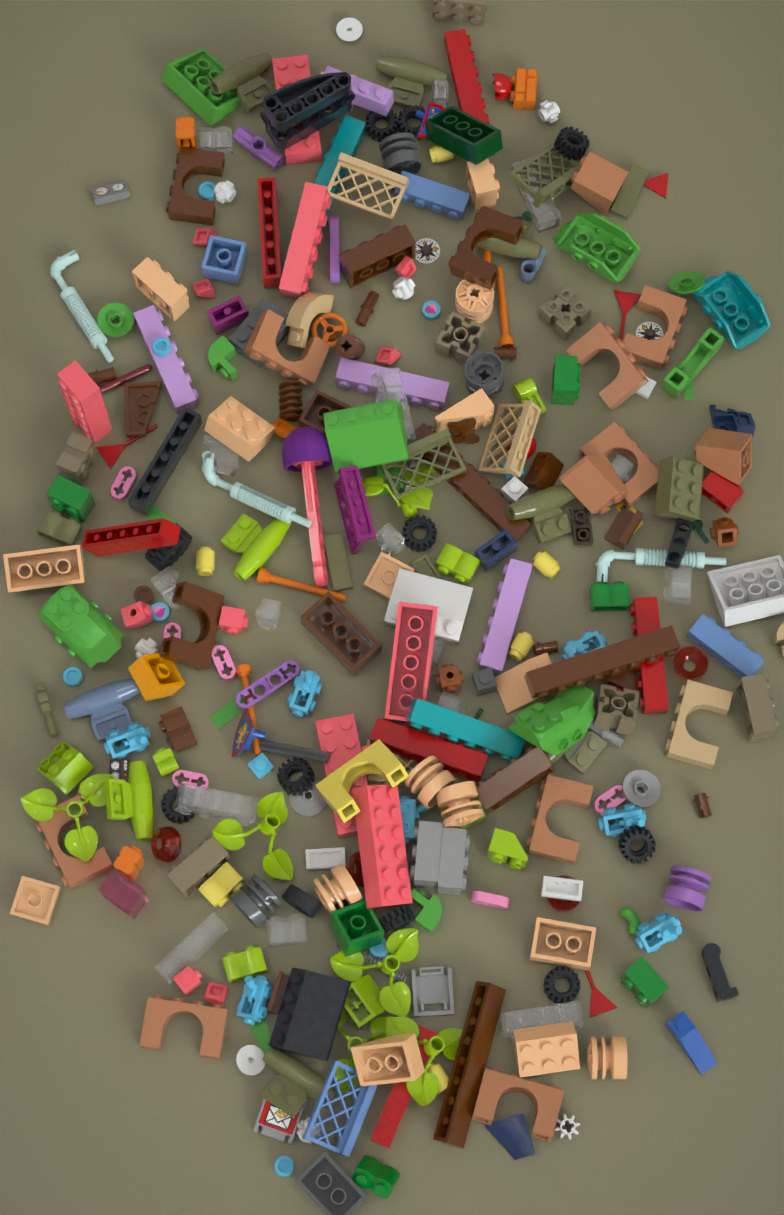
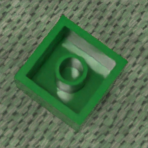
M555 355L551 404L574 405L575 399H578L580 392L579 374L581 373V363H578V356Z
M60 475L56 476L46 493L53 510L59 513L64 512L68 514L69 518L71 517L85 522L95 505L90 490Z
M366 900L331 912L328 925L345 957L381 944L385 932L373 909H367Z
M643 956L620 977L625 989L628 991L632 990L636 995L634 998L637 1003L646 1008L669 989V986Z

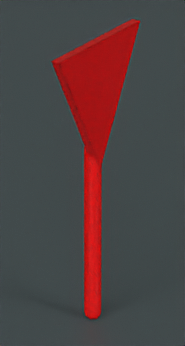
M668 173L646 180L644 186L666 199Z
M614 290L623 313L619 338L622 340L626 314L640 298L641 294Z
M155 424L150 427L146 434L156 429L158 425ZM134 437L124 444L96 448L109 468L112 469L125 447L141 437Z
M585 970L592 988L589 1018L616 1009L617 1007L595 987L590 972Z

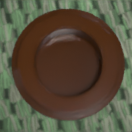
M139 586L134 591V599L136 602L142 601L150 604L153 600V592L148 586Z

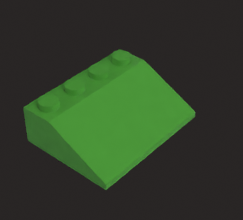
M201 48L166 65L161 80L210 126L222 121L241 105L237 98L236 89L217 95L211 91L210 81L226 68L205 48Z
M397 399L323 413L325 432L335 473H338V470L343 467L358 466V469L409 459L403 407Z

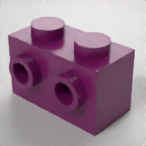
M240 296L207 311L208 321L216 335L241 324L249 315L248 309Z

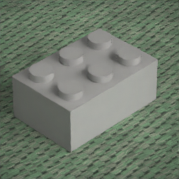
M419 821V826L414 828V842H417V846H413L412 861H415V865H411L410 881H414V887L437 889L443 823Z
M443 827L437 893L461 895V891L466 888L467 875L463 874V870H467L468 855H465V851L469 850L470 835H466L467 829Z

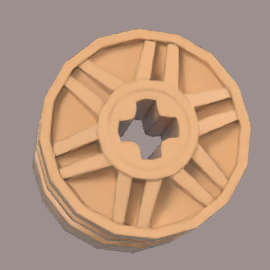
M462 280L456 288V313L464 316L465 322L469 324L472 320L477 323L486 321L493 311V287L490 290L467 280Z
M434 755L420 762L408 774L409 777L404 780V784L411 788L413 794L420 792L418 800L427 809L437 805L435 794L440 789L457 784V779L448 770L441 772L444 765L438 763V759Z
M474 781L453 784L440 789L435 794L438 807H448V809L441 813V817L446 818L443 821L445 827L467 825L484 816L483 809H477L482 805L481 802L471 801L478 796Z
M342 863L331 869L333 879L329 880L325 874L321 875L324 882L323 885L317 878L312 880L320 902L330 913L336 911L334 907L336 904L339 909L344 908L343 900H346L350 905L363 900L354 880Z
M590 1036L587 1048V1067L590 1072V1078L597 1079V1071L600 1070L601 1079H605L606 1071L610 1070L612 1079H626L628 1061L626 1037L612 1036L610 1045H606L604 1036H600L599 1045H597L596 1036Z

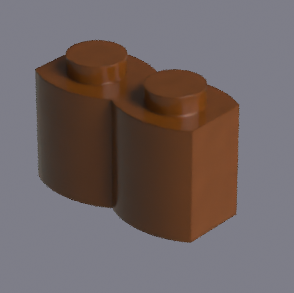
M182 706L160 715L162 721L159 724L163 733L167 731L169 735L166 741L171 750L174 749L178 753L198 744Z

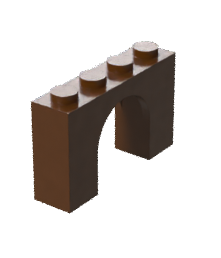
M181 146V151L176 156V164L178 166L173 171V180L175 181L174 186H170L169 195L171 196V201L167 202L166 212L169 213L170 220L213 226L216 213L215 201L192 198L183 189L185 183L195 175L204 174L222 177L225 166L224 152Z
M483 206L480 212L476 213L472 226L468 227L464 240L458 244L455 256H452L449 260L451 275L491 290L499 276L498 267L476 257L473 254V250L480 241L487 238H498L516 245L524 232L523 221Z
M186 581L177 583L172 602L194 611L199 618L201 630L199 637L194 643L174 636L164 638L159 657L197 671L208 669L212 662V650L216 644L215 637L219 628L222 606H224V596Z

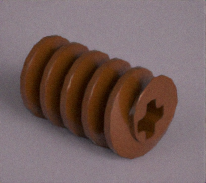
M349 334L341 336L335 345L338 355L350 360L359 359L365 351L363 341Z
M287 380L279 384V417L285 421L298 422L301 417L298 414L303 413V409L298 408L303 406V403L298 401L302 399V395L298 394L302 392V388L298 387L301 385V382L298 380Z

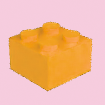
M160 653L142 655L128 667L132 678L135 680L146 701L172 696L185 685L174 662L159 657Z

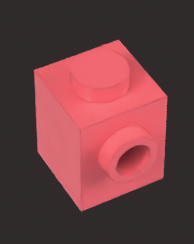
M138 601L120 609L125 627L132 630L154 622L152 617L153 610L145 602Z
M222 606L219 621L220 630H225L233 635L243 633V629L247 628L249 621L245 610Z
M189 965L173 977L186 996H189L202 985L200 980L202 975L195 967L191 969Z

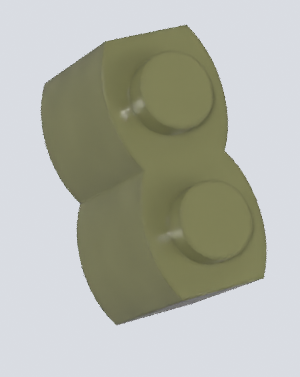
M52 510V512L46 511L37 529V533L39 536L57 542L60 545L72 546L76 544L82 531V526L78 520L71 517L69 519L63 518L61 513Z

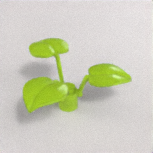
M419 465L418 472L428 474L431 466ZM434 467L431 471L430 476H433L434 474ZM405 471L404 479L411 481L413 473ZM416 475L413 483H423L426 478ZM369 477L362 480L365 496L377 495L386 488L396 501L397 507L402 508L404 517L417 515V508L430 509L433 498V491L430 488H417L413 492L410 491L404 494L401 500L397 501L388 484L384 483V478Z
M102 773L86 778L80 786V793L86 799L80 803L77 801L70 802L67 807H55L57 797L53 791L46 788L34 790L21 798L22 805L33 819L41 822L51 820L53 810H65L70 818L75 819L77 830L73 829L67 833L65 847L71 855L84 862H88L97 849L98 836L91 826L80 827L79 817L82 815V805L90 801L95 807L105 806L104 780L114 779L111 774Z
M283 792L269 794L258 802L256 812L263 821L251 830L243 833L242 825L234 819L222 820L212 830V835L223 848L228 850L241 849L245 845L243 837L250 835L258 829L263 834L271 835L268 848L269 855L262 859L263 870L273 879L292 880L293 865L289 855L282 849H276L272 852L276 835L275 830L288 817V809Z
M407 928L392 933L387 938L385 947L393 955L387 956L382 962L362 966L364 957L361 952L345 957L342 950L330 958L333 971L341 979L354 982L362 977V969L381 967L385 974H390L389 986L383 987L379 993V1003L386 1012L398 1017H406L411 1005V993L404 982H396L393 985V978L395 976L394 972L400 967V962H410L418 954L417 929Z
M343 1009L337 1030L348 1040L347 1046L351 1051L352 1046L366 1043L371 1039L386 1038L385 1025L388 1017H379L373 1020L370 1024V1031L373 1035L365 1039L359 1036L350 1037L340 1028L346 1022V1013ZM352 1054L350 1057V1061L346 1058H341L337 1060L338 1062H341L349 1067L356 1069ZM337 1067L335 1076L338 1081L346 1076L343 1069ZM358 1075L351 1078L353 1087H358L360 1085ZM347 1080L338 1084L341 1094L350 1091Z
M389 1016L386 1019L385 1029L387 1037L406 1033H415L416 1038L418 1037L419 1029L416 1022L404 1016ZM446 1028L430 1040L417 1041L418 1045L424 1044V1051L430 1056L424 1067L425 1072L417 1080L406 1082L409 1094L419 1105L426 1106L431 1103L439 1090L437 1075L427 1073L432 1060L442 1051L444 1057L454 1061L463 1030Z

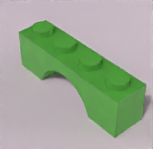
M709 327L685 360L677 367L675 366L664 378L661 388L676 399L718 352L725 338Z

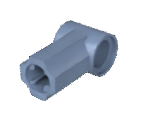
M542 247L539 259L526 258L522 262L519 278L522 282L531 283L535 280L536 273L547 255L544 247Z

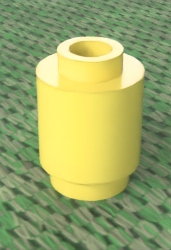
M438 145L428 149L432 163L436 162L438 164L454 159L453 155L455 154Z
M200 547V550L196 551L195 569L198 575L211 576L215 570V551L211 550L210 547Z
M541 551L538 552L533 558V561H535L533 566L550 579L561 569L559 563L546 551L543 553Z
M527 632L517 633L509 646L508 655L517 661H521L522 658L527 656L533 646V637Z
M431 1063L427 1073L437 1075L439 1080L438 1094L447 1089L449 1077L439 1063L437 1065Z

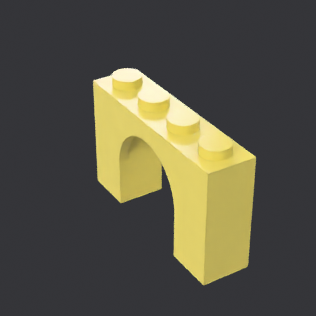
M380 739L315 785L322 798L344 823L360 812L354 799L349 795L350 787L358 778L367 774H379L393 788L409 777L402 763Z

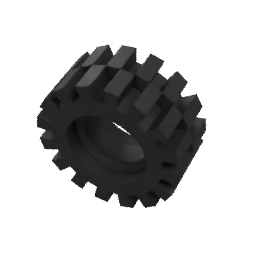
M409 105V109L404 107L403 111L399 112V133H411L417 137L421 124L418 127H410L407 121L411 118H417L422 123V120L416 117V112L420 110L425 113L424 107L421 106L418 109V105H415V108Z
M392 109L388 112L387 116L373 111H369V115H366V132H368L369 137L372 135L373 140L377 138V141L381 142V139L396 134L398 119ZM383 119L389 125L381 129L375 126V122Z
M573 127L562 128L554 143L555 149L559 150L558 153L563 154L562 157L564 158L567 156L568 160L572 158L574 161L580 160L590 145V141L587 139L588 136L583 135V131L579 132L578 128L573 130Z
M416 515V518L412 516L403 525V541L407 547L410 546L411 550L416 549V552H420V549H423V551H426V548L430 549L432 544L435 543L437 534L435 523L431 522L430 518L426 519L425 515L422 517ZM417 527H422L426 530L427 535L424 539L418 540L413 537L412 531Z
M293 757V761L287 759L288 763L285 764L283 762L281 764L283 768L279 767V773H277L278 782L287 794L290 795L292 793L293 796H296L297 792L299 795H302L303 790L308 792L307 787L312 788L311 782H315V774L310 764L303 760V758L297 760L296 757ZM303 772L302 777L297 781L289 780L293 773Z
M175 786L172 790L168 789L167 794L164 793L163 800H161V808L164 815L173 823L183 824L182 822L184 821L187 823L190 818L194 817V813L197 812L198 804L193 792L188 788H183V786L179 788ZM177 798H183L187 802V807L182 812H176L172 809V802Z
M636 825L635 828L630 826L628 831L625 828L623 830L624 834L621 833L619 835L620 839H618V847L623 857L628 862L630 860L633 864H635V861L638 864H641V860L648 861L647 857L651 858L653 856L651 852L655 853L656 850L654 848L656 846L655 839L651 832L644 826L641 828ZM636 838L643 839L644 845L641 849L637 851L630 849L632 840Z
M405 904L385 914L379 919V922L385 932L384 936H388L409 925L416 917L409 905Z
M557 966V968H553L548 972L543 987L545 994L554 1003L567 1004L578 995L581 982L578 974L572 968ZM560 977L566 978L570 984L569 990L564 993L558 992L554 987L556 979Z

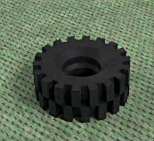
M181 527L177 545L147 549L145 559L161 572L167 570L188 549L192 536Z

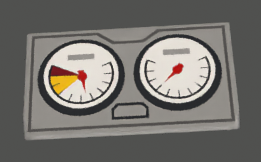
M126 180L91 189L95 206L131 197Z

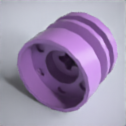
M672 866L670 873L673 875H669L668 880L675 885L666 886L663 900L670 905L685 910L703 911L706 896L699 892H707L709 890L707 884L711 883L712 877L696 868Z

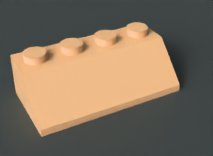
M72 545L3 554L8 593L85 583L82 546Z

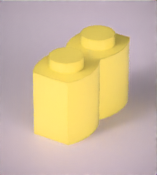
M226 862L198 890L215 908L217 906L222 907L229 900L227 898L229 894L243 887L242 882L244 879Z

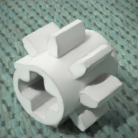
M548 100L542 102L538 110L540 119L543 122L547 121L550 123L558 120L557 116H559L560 109L556 102H548Z
M228 180L226 182L220 181L214 189V194L217 197L216 200L222 204L224 202L230 203L236 195L234 184Z
M400 277L394 281L392 292L396 298L399 297V299L406 300L414 294L413 287H415L412 279Z
M143 638L134 648L137 651L135 655L137 658H140L142 655L158 653L159 650L156 649L158 645L151 638L147 641Z
M564 1114L563 1121L557 1119L559 1127L555 1131H560V1139L565 1135L571 1140L572 1133L575 1135L579 1134L575 1128L580 1123L573 1121L574 1115L567 1119L566 1114ZM565 1122H567L568 1125H572V1128L569 1131L570 1133H567L566 1129H562V1127L565 1125Z
M307 1117L305 1121L301 1119L297 1125L299 1129L296 1133L301 1141L311 1144V1141L302 1138L310 1120ZM319 1125L313 1127L310 1134L311 1137L317 1138L321 1136Z

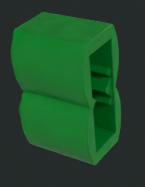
M601 581L594 582L589 588L590 611L629 610V584H624L622 581H615L610 585Z
M364 1155L352 1176V1180L360 1187L370 1189L379 1197L389 1198L399 1179L400 1173L391 1166L382 1165L376 1158Z

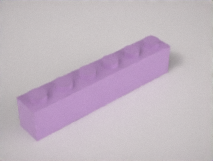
M152 305L134 312L135 322L177 415L181 413L184 406L189 409L197 407L198 393L195 388L192 389L190 386L192 380L189 373H184L183 371L185 365L182 358L177 357L175 353L178 351L175 342H170L171 352L165 357H158L153 352L152 344L155 339L163 337L169 340L168 336H171L167 325L163 326L161 322L164 320L161 311H156L155 306Z
M346 358L340 359L335 377L336 385L340 388H352L361 393L370 392L378 397L387 396L400 402L403 400L409 401L413 405H426L434 410H444L450 382Z
M510 558L509 564L505 563L502 573L505 575L504 582L500 581L497 592H500L499 599L495 598L492 610H495L494 617L490 616L487 627L490 628L489 634H485L482 645L485 648L483 652H479L477 663L480 664L479 670L491 667L493 674H502L533 564Z

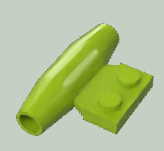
M243 513L220 541L223 546L235 554H243L233 570V574L241 581H246L260 569L281 544L291 523L287 524L275 518L262 530L257 521Z
M134 761L129 764L128 783L120 779L104 780L107 819L126 820L131 818L136 840L148 841L152 839L154 822L152 787L145 761Z

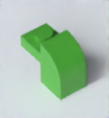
M223 335L209 349V364L213 373L219 370L224 378L228 377L233 381L237 378V371L229 361L236 356V350Z
M412 889V902L422 908V911L415 919V923L432 934L441 920V902L435 894L428 900V895L423 891Z

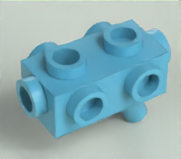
M588 631L581 636V639L567 642L564 645L561 658L565 660L593 651L589 649L591 644L595 646L593 650L606 647L607 641L602 634L599 635L598 631L593 633Z
M310 670L306 672L301 671L300 676L295 678L293 686L296 688L294 694L290 693L287 704L294 716L303 718V715L308 716L309 712L313 713L316 706V701L313 700L316 694H320L323 684L320 683V676L316 672ZM299 702H305L304 707L298 706Z
M133 722L126 726L127 729L119 731V729L110 731L108 736L105 737L106 743H103L107 754L111 753L113 759L116 757L121 759L128 756L129 752H139L146 749L150 745L148 739L151 738L148 727L143 728L142 723ZM121 740L120 745L114 744V742Z
M399 796L405 845H407L409 842H413L414 823L416 820H419V814L429 811L430 808L427 809L423 804L416 806V799H411L410 796Z
M629 803L625 804L623 809L616 810V807L604 809L605 812L600 813L601 818L598 819V826L600 831L603 830L606 836L617 837L620 833L624 832L625 828L627 831L630 830V826H633V828H635V825L640 826V828L643 827L647 819L644 810L639 806H635V804ZM614 819V822L608 823V820Z
M661 912L655 916L653 922H645L638 926V931L634 932L637 937L634 941L639 949L643 948L647 953L655 952L660 949L661 945L674 941L682 933L681 923L676 915L673 916L670 913Z
M256 975V978L247 976L244 979L246 983L243 987L241 1001L237 1006L236 1016L243 1018V1023L254 1025L255 1022L261 1023V1020L266 1017L267 1000L271 998L273 988L272 984L267 982L268 978L260 975Z

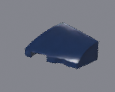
M710 405L709 409L714 429L752 434V437L754 436L755 423L751 413L738 412L730 408L727 411L715 409L716 405Z
M524 1113L493 1122L491 1125H485L486 1129L490 1131L514 1160L535 1154Z

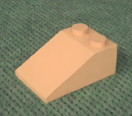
M481 388L437 415L434 419V429L436 432L448 428L449 432H453L448 427L449 423L461 425L472 418L476 419V424L472 430L486 427L493 420L494 405Z
M548 653L531 658L494 677L497 684L496 689L507 714L560 694L554 691L543 699H538V697L532 699L524 678L526 672L552 664Z
M415 1033L393 1035L351 1047L361 1086L415 1081L425 1072Z

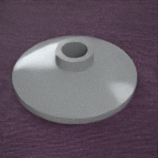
M634 770L625 777L622 790L630 803L639 807H648L659 799L661 785L656 776L651 772ZM637 789H642L643 793H639Z
M315 779L314 783L311 782L312 788L307 787L308 792L303 790L302 795H299L298 792L296 796H293L292 793L289 795L290 805L296 813L305 817H313L325 809L327 802L322 798L315 786L320 781ZM311 793L312 798L306 799L305 794Z

